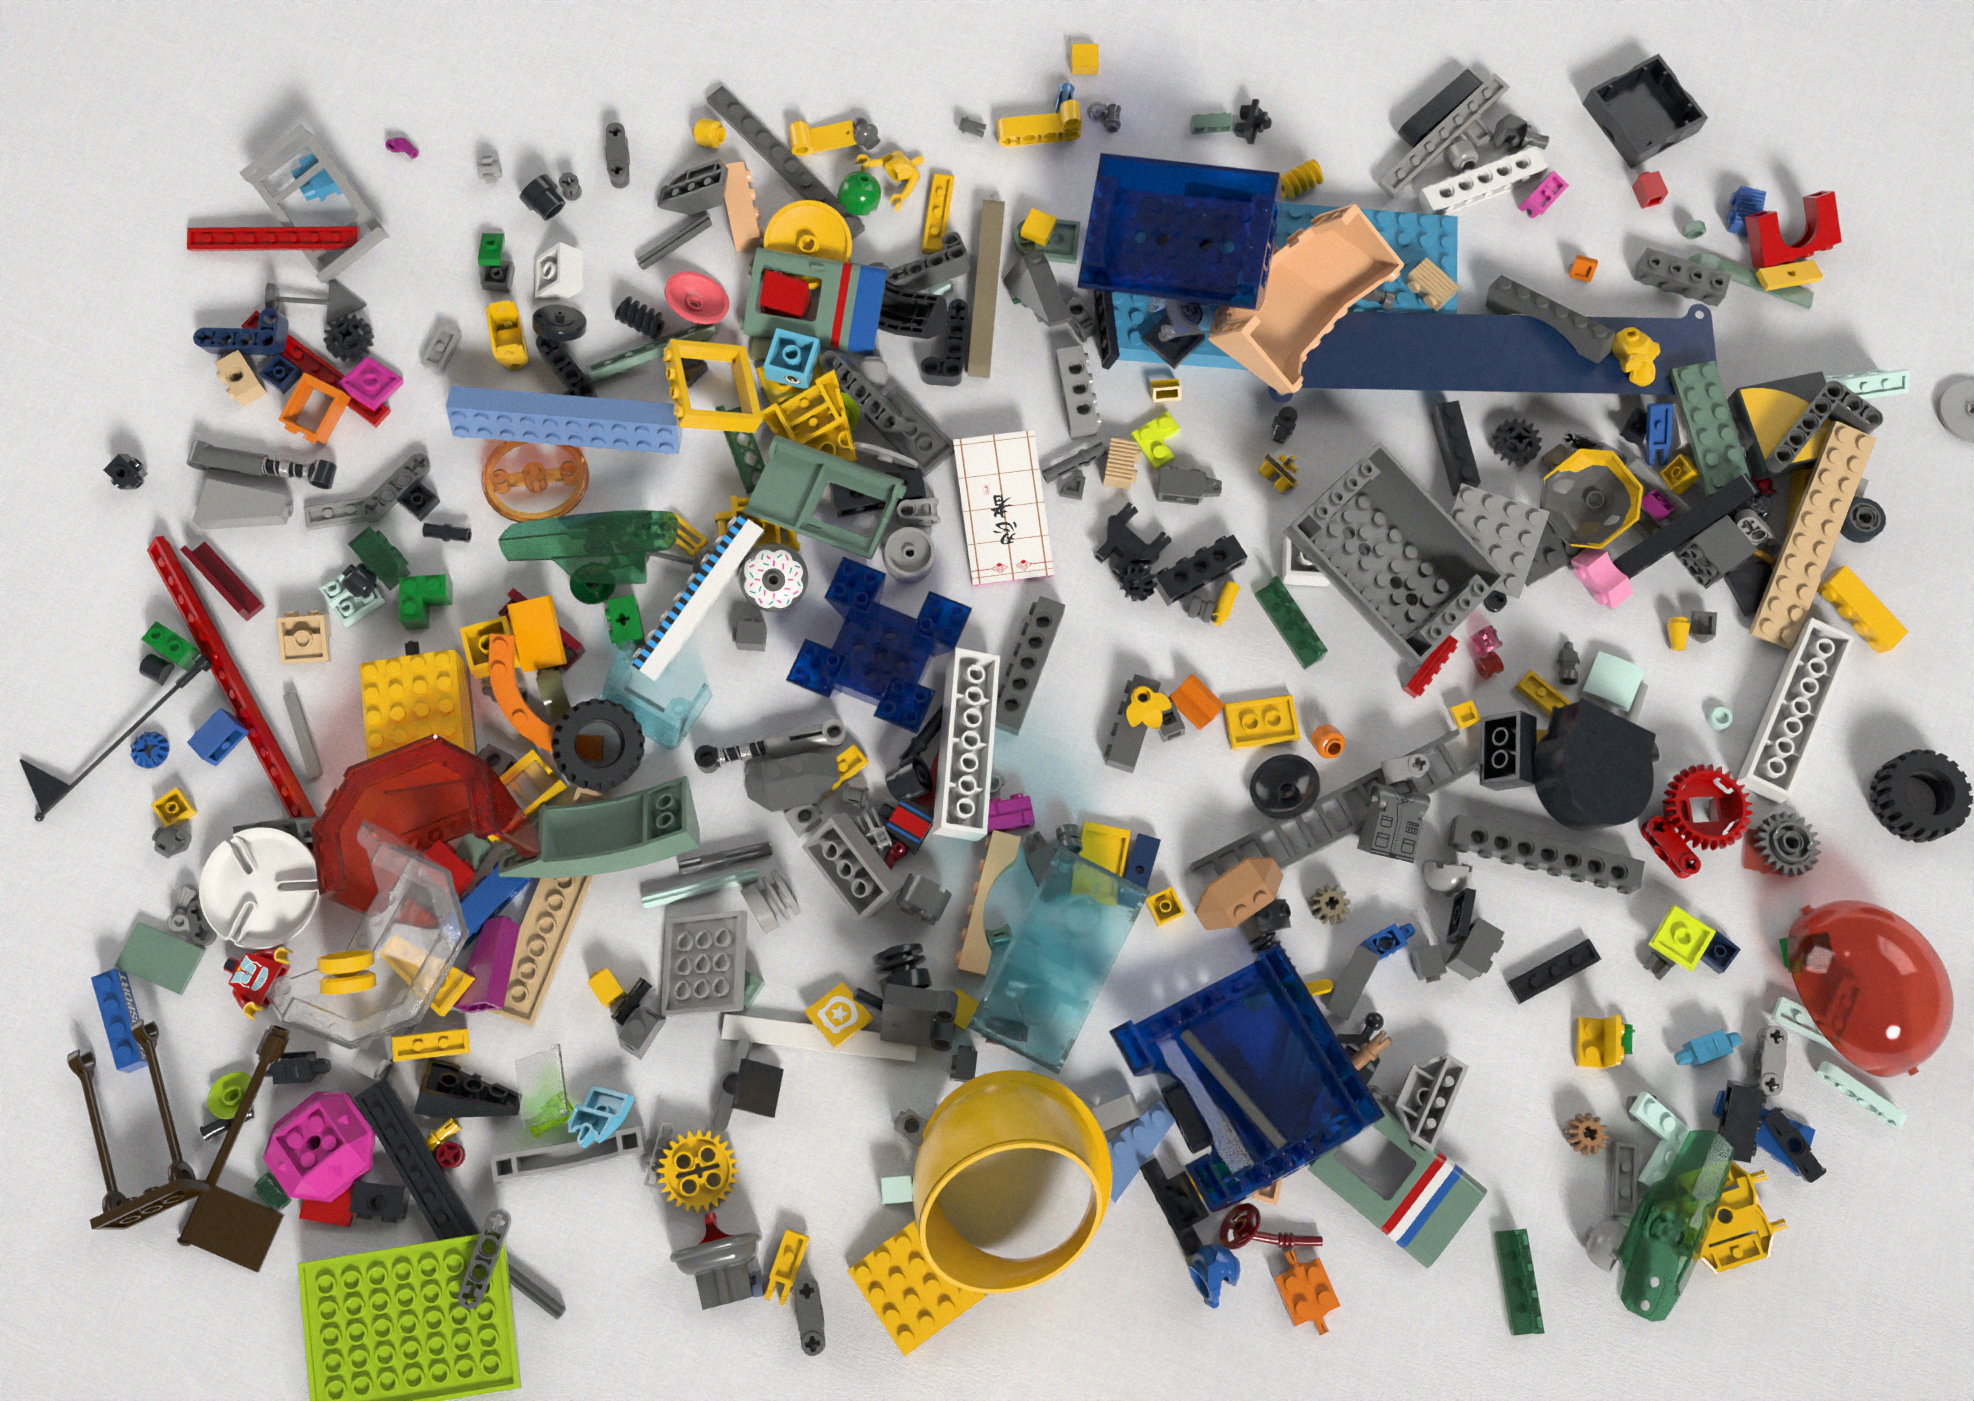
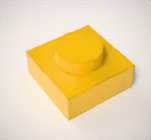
M1472 700L1449 709L1459 731L1481 722V718Z

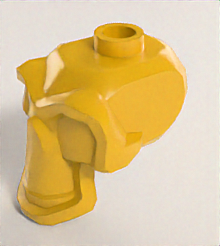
M1634 327L1619 331L1614 336L1612 351L1619 360L1621 370L1630 372L1629 380L1639 386H1647L1654 381L1655 365L1653 360L1660 354V344L1653 342L1649 336Z

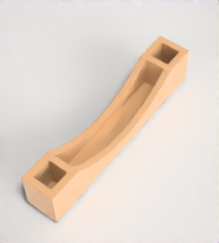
M993 830L992 837L987 836L984 850H988L986 859L981 858L978 872L982 873L980 882L975 881L972 895L976 896L974 905L969 904L966 918L970 919L968 928L963 927L960 941L964 942L962 951H957L954 962L955 965H958V972L986 979L992 951L984 932V905L990 890L998 878L1015 864L1021 840L1019 836Z

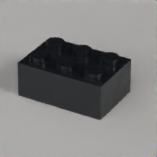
M1521 710L1481 717V786L1495 791L1534 786L1532 767L1537 747V717Z

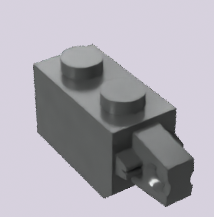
M1173 466L1161 468L1157 501L1198 505L1202 502L1203 497L1220 496L1222 481L1206 477V472H1201L1199 469L1180 470Z
M1039 831L1028 835L1026 842L1030 853L1027 859V866L1044 901L1047 902L1070 891L1073 878L1068 869H1063L1060 863L1063 861V858L1058 848L1054 849L1052 844L1048 845Z

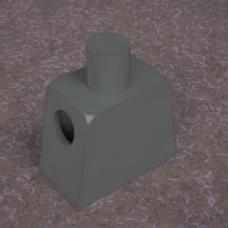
M647 1007L637 1008L618 1037L620 1047L641 1060L667 1020Z

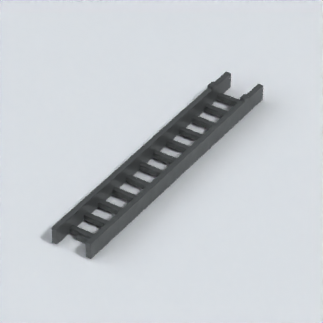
M1458 729L1402 756L1424 755L1438 748L1453 774L1439 781L1433 769L1429 766L1426 774L1433 785L1418 791L1413 780L1406 781L1405 783L1410 791L1430 795L1480 768L1478 762L1459 771L1444 744L1460 735ZM1382 767L1319 798L1303 814L1291 819H1278L1191 863V871L1193 872L1213 862L1214 870L1219 877L1226 872L1219 858L1234 852L1240 862L1245 858L1240 848L1253 841L1262 857H1270L1260 837L1272 831L1276 832L1290 857L1277 864L1282 871L1362 830L1364 820L1357 822L1343 795L1357 789L1368 808L1370 806L1369 795L1363 785L1375 779L1380 784L1387 785ZM1335 799L1351 827L1339 833L1336 832L1322 807ZM1314 810L1317 811L1331 836L1319 843L1315 842L1302 819V816ZM1294 820L1310 848L1298 854L1294 852L1281 828Z

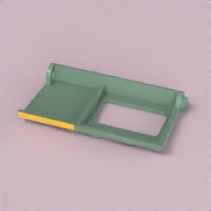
M775 435L769 448V459L742 513L872 560L898 499H903L907 486L904 485V480ZM828 483H835L886 503L870 538L812 517Z

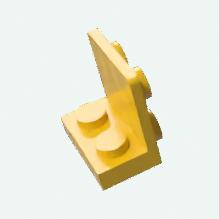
M1615 1014L1605 1019L1577 1017L1576 1066L1607 1069L1621 1064V1061L1624 1059V1047L1621 1046L1624 1022L1621 1021V1015Z

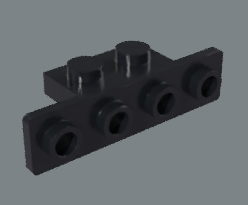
M1153 1158L1142 1164L1140 1170L1151 1188L1157 1203L1165 1214L1168 1224L1173 1229L1181 1248L1187 1257H1190L1203 1247L1192 1225L1210 1215L1186 1171L1167 1179L1157 1159Z

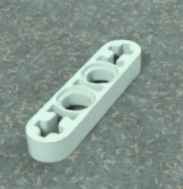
M1823 1061L1816 1071L1819 1077L1887 1124L1896 1128L1902 1127L1907 1118L1904 1112L1836 1065L1827 1061Z

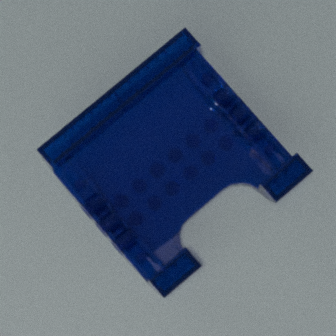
M1280 943L1259 953L1254 963L1136 1024L1129 1020L1109 1031L1133 1076L1141 1077L1161 1073L1177 1080L1206 1127L1211 1139L1210 1153L1186 1164L1185 1167L1211 1213L1228 1208L1277 1183L1344 1145L1385 1117L1379 1104ZM1185 1030H1191L1287 1140L1281 1148L1277 1149L1181 1039L1180 1036Z

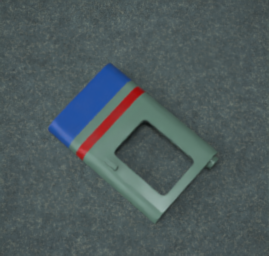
M757 247L745 317H741L740 330H743L744 335L773 339L776 328L818 338L822 348L875 356L878 341L877 330L888 268ZM764 270L779 271L821 279L822 286L816 320L811 322L756 312L762 272Z

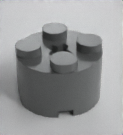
M909 873L896 901L897 905L901 907V911L911 916L916 913L922 916L921 919L924 922L934 925L936 921L940 920L952 894L947 889L944 893L939 890L940 885L917 874L913 877L912 873Z

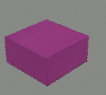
M1657 489L1649 492L1641 501V505L1658 522L1664 520L1676 509Z

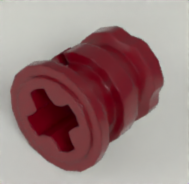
M1754 476L1751 478L1760 490L1759 493L1767 494V496H1773L1777 493L1776 489L1772 487L1774 485L1773 481L1769 480V478L1756 481Z

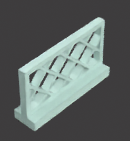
M1875 369L1824 378L1826 383L1838 381L1861 398L1868 399L1908 393L1910 370L1886 371Z

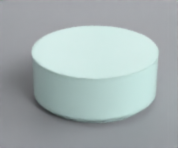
M1718 706L1708 713L1707 722L1711 728L1721 731L1732 724L1733 715L1726 707Z

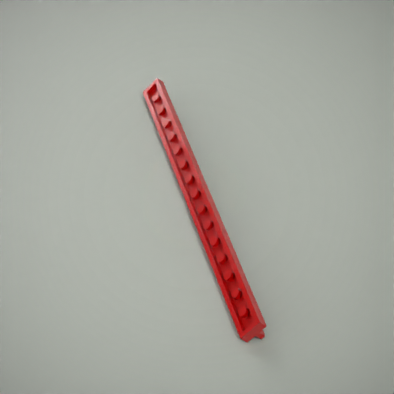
M164 536L155 537L147 552L201 653L213 663L214 666L211 668V671L236 718L249 731L246 737L289 817L317 816L311 803H309L310 801L305 796L301 788L302 786H300L299 781H297L298 779H296L294 772L289 766L290 764L285 759L286 757H284L278 742H276L277 740L272 735L273 733L267 725L265 718H263L264 716L259 711L260 709L254 701L255 699H253L238 668H236L234 661H232L233 659L227 651L224 642H222L220 635H218L219 633L208 616L209 614H207L206 609H204L205 607H203L201 600H199L200 598L189 581L190 579H188L186 572H184L185 570H183L181 563H179L180 561L173 551L171 544L166 541ZM322 825L323 841L304 843L314 856H318L323 850L332 847L330 838H328Z

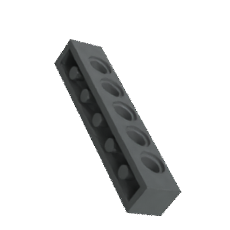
M1043 596L1039 597L1037 603H1032L1029 615H1032L1030 623L1025 622L1021 632V635L1024 636L1022 644L1017 643L1013 653V656H1016L1014 664H1009L1005 674L1009 678L1006 685L1001 684L997 695L1001 699L998 706H996L995 728L1018 736L1063 618L1065 604ZM1039 620H1045L1048 623V625L1046 627H1040L1037 625L1036 622ZM1036 640L1041 645L1033 648L1029 645V642ZM1023 661H1030L1033 666L1027 669L1022 667L1021 663ZM1020 681L1024 683L1025 687L1023 689H1016L1013 683ZM1013 702L1017 705V708L1015 710H1008L1005 704Z

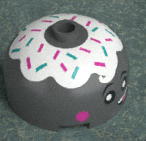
M769 542L755 547L746 555L739 571V584L743 595L753 606L767 612H781L795 606L804 596L808 586V570L802 556L795 549L783 543ZM771 576H776L778 578V582L775 584H771L769 582V578Z

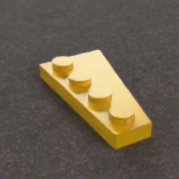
M394 935L379 953L440 1016L447 1014L476 979L400 936Z

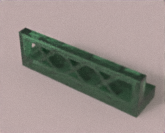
M724 405L715 408L716 411L742 413L740 406L728 411L725 410ZM723 431L747 494L753 493L757 484H753L752 476L754 472L762 474L765 467L754 435L748 432H735L734 434V431ZM740 433L749 436L746 446L737 442ZM747 452L756 455L757 459L754 465L745 462L744 458Z
M1278 576L1272 578L1268 586L1255 592V598L1304 670L1325 657L1328 652L1327 648Z
M1527 1228L1496 1231L1494 1235L1511 1335L1544 1334Z

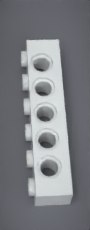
M1537 146L1529 149L1523 148L1514 155H1505L1492 163L1486 162L1477 169L1465 170L1453 178L1449 176L1440 183L1428 184L1422 188L1417 201L1424 214L1447 215L1539 180L1544 176L1548 166Z

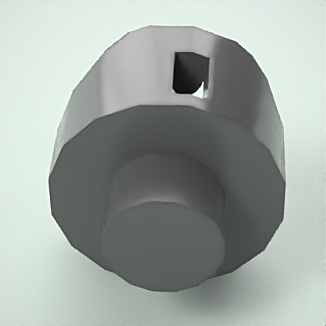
M174 824L166 828H157L152 836V840L155 841V852L167 859L186 851L192 839L190 833Z

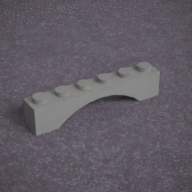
M637 1126L614 1131L601 1143L594 1140L587 1148L580 1146L577 1141L549 1147L501 1154L490 1157L493 1182L500 1184L648 1153L645 1129Z

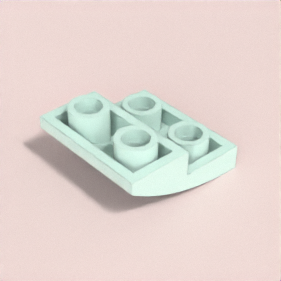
M340 574L319 589L347 628L385 604L386 601L377 588L365 598L362 596L354 597L342 586L341 581L344 575Z
M1599 651L1582 690L1583 694L1604 700L1608 706L1629 712L1645 670L1626 660Z

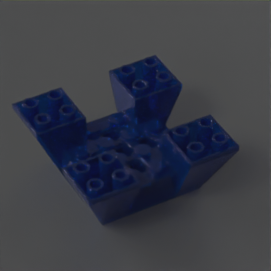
M843 556L824 598L845 621L832 649L805 638L786 681L829 699L844 693L877 707L873 717L918 734L936 693L935 690L921 685L933 657L955 650L972 612V608L929 591L917 619L880 604L886 573ZM888 633L896 635L893 639L885 638V635ZM857 645L865 646V649L862 651H857L854 648ZM883 653L887 657L880 660L876 658V655ZM900 662L908 664L905 668H899L896 665ZM869 674H876L878 676L874 680L866 678Z

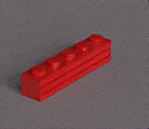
M1449 635L1429 655L1403 691L1414 699L1417 695L1421 696L1425 691L1423 687L1425 685L1429 686L1433 680V674L1437 675L1442 669L1439 666L1448 661L1450 658L1448 657L1449 653H1454L1458 648L1456 644L1459 641Z

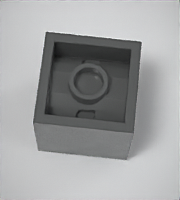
M1726 515L1692 539L1677 556L1680 558L1681 564L1694 575L1697 583L1708 589L1739 567L1757 549L1733 520Z

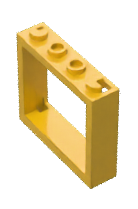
M670 339L666 348L663 349L664 356L662 359L665 361L667 368L666 379L670 383V398L673 399L674 415L677 417L678 427L755 433L762 422V415L746 346ZM681 358L731 362L742 413L691 409Z

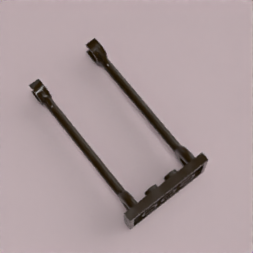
M143 1019L131 1024V1033L135 1041L145 1051L172 1163L168 1167L167 1172L169 1183L161 1187L157 1186L143 1191L144 1195L126 1198L125 1195L118 1191L92 1083L93 1070L96 1066L93 1053L89 1051L80 1056L81 1051L78 1049L67 1056L70 1069L81 1080L107 1193L102 1200L103 1214L90 1219L92 1230L128 1229L211 1190L209 1180H196L193 1169L182 1158L155 1050L159 1037V1029L155 1021L144 1025Z

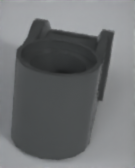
M1072 298L1066 305L1071 321L1068 323L1079 340L1084 343L1088 337L1097 332L1096 316L1093 315L1082 299ZM1077 309L1080 311V313L1074 314L1071 312V310Z

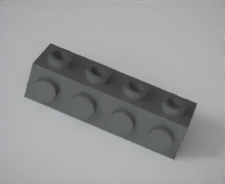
M1647 247L1639 260L1634 280L1644 285L1660 288L1665 292H1673L1687 299H1695L1706 305L1717 307L1726 296L1731 274Z

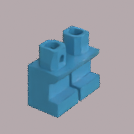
M312 153L298 160L301 166L291 171L296 180L319 161ZM322 169L309 180V184L300 188L307 201L319 197L320 201L323 202L327 195L334 192L337 195L342 194V191L325 169Z

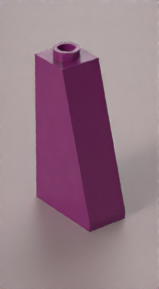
M499 915L497 918L485 921L464 971L476 979L452 1007L467 1013L504 1008L520 925L511 921L510 917Z

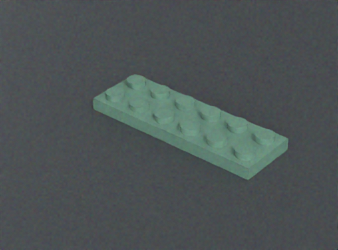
M1715 361L1671 369L1669 372L1696 465L1701 475L1700 478L1706 497L1711 496L1745 473L1750 477Z

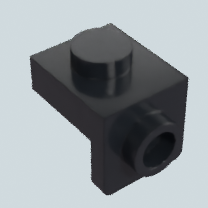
M1636 407L1620 433L1626 441L1640 446L1646 436L1647 412L1639 407Z

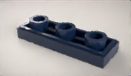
M1138 833L1119 896V902L1138 908L1142 907L1161 842L1160 839ZM1141 868L1143 874H1137L1135 869Z

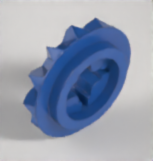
M155 731L144 732L143 735L135 737V742L130 745V756L134 763L147 769L161 765L167 759L170 750L168 740L162 734ZM148 743L154 747L151 750L150 756L148 753L143 752V750L147 749Z

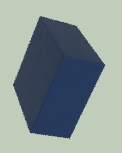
M278 353L259 372L263 380L283 395L303 375L296 366Z
M1715 930L1716 933L1700 960L1720 974L1725 972L1741 949Z

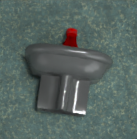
M715 1212L704 1215L706 1227L704 1239L695 1246L673 1252L670 1255L671 1262L676 1263L682 1273L695 1275L702 1310L753 1297L748 1261L757 1255L762 1234L752 1231L738 1235H729L718 1228Z

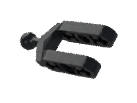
M1370 1012L1366 1015V1027L1361 1034L1336 1035L1302 1090L1300 1098L1302 1102L1308 1106L1311 1105L1345 1047L1357 1053L1363 1043L1370 1042L1374 1031L1380 1030L1384 1025V1019L1380 1013ZM1379 1057L1374 1061L1370 1060L1356 1073L1332 1113L1330 1120L1340 1127L1349 1117L1380 1063Z

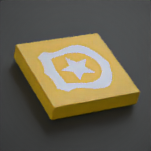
M843 981L804 1011L805 1015L834 1049L838 1048L873 1020V1016L868 1010L853 999V993Z

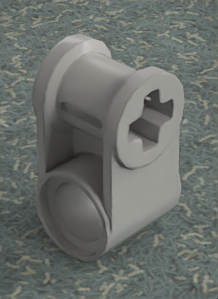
M924 498L901 501L897 506V522L903 527L934 526L939 524L941 520L937 513L938 499ZM910 511L912 515L904 516L902 512Z
M1423 754L1396 757L1381 762L1388 786L1421 778L1430 766L1428 758ZM1415 763L1416 765H1421V768L1418 770L1417 767L1413 768L1412 765Z

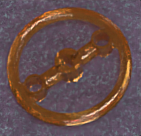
M504 441L498 445L484 463L481 484L487 502L501 516L524 524L547 523L568 514L583 499L589 483V470L586 459L578 447L555 445L564 449L575 460V462H563L560 468L545 469L539 462H530L524 466L522 472L508 473L504 469L494 470L497 463L512 449L529 443ZM562 481L568 486L577 484L574 492L564 503L556 508L539 513H526L514 510L502 503L495 494V492L499 494L507 493L511 487L526 486L530 492L540 493L547 488L548 483Z

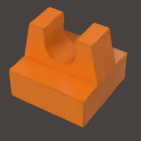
M1576 255L1569 272V278L1590 283L1597 268L1598 260Z

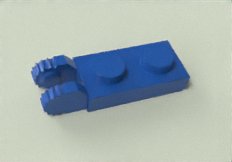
M1651 403L1647 406V450L1645 452V462L1649 466H1653L1655 463V449H1660V465L1668 464L1672 434V403Z

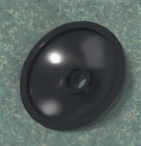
M1294 754L1277 755L1266 760L1256 769L1250 781V796L1255 807L1264 815L1274 819H1291L1303 814L1315 803L1320 792V778L1314 765L1307 759ZM1287 792H1292L1290 795L1285 796Z

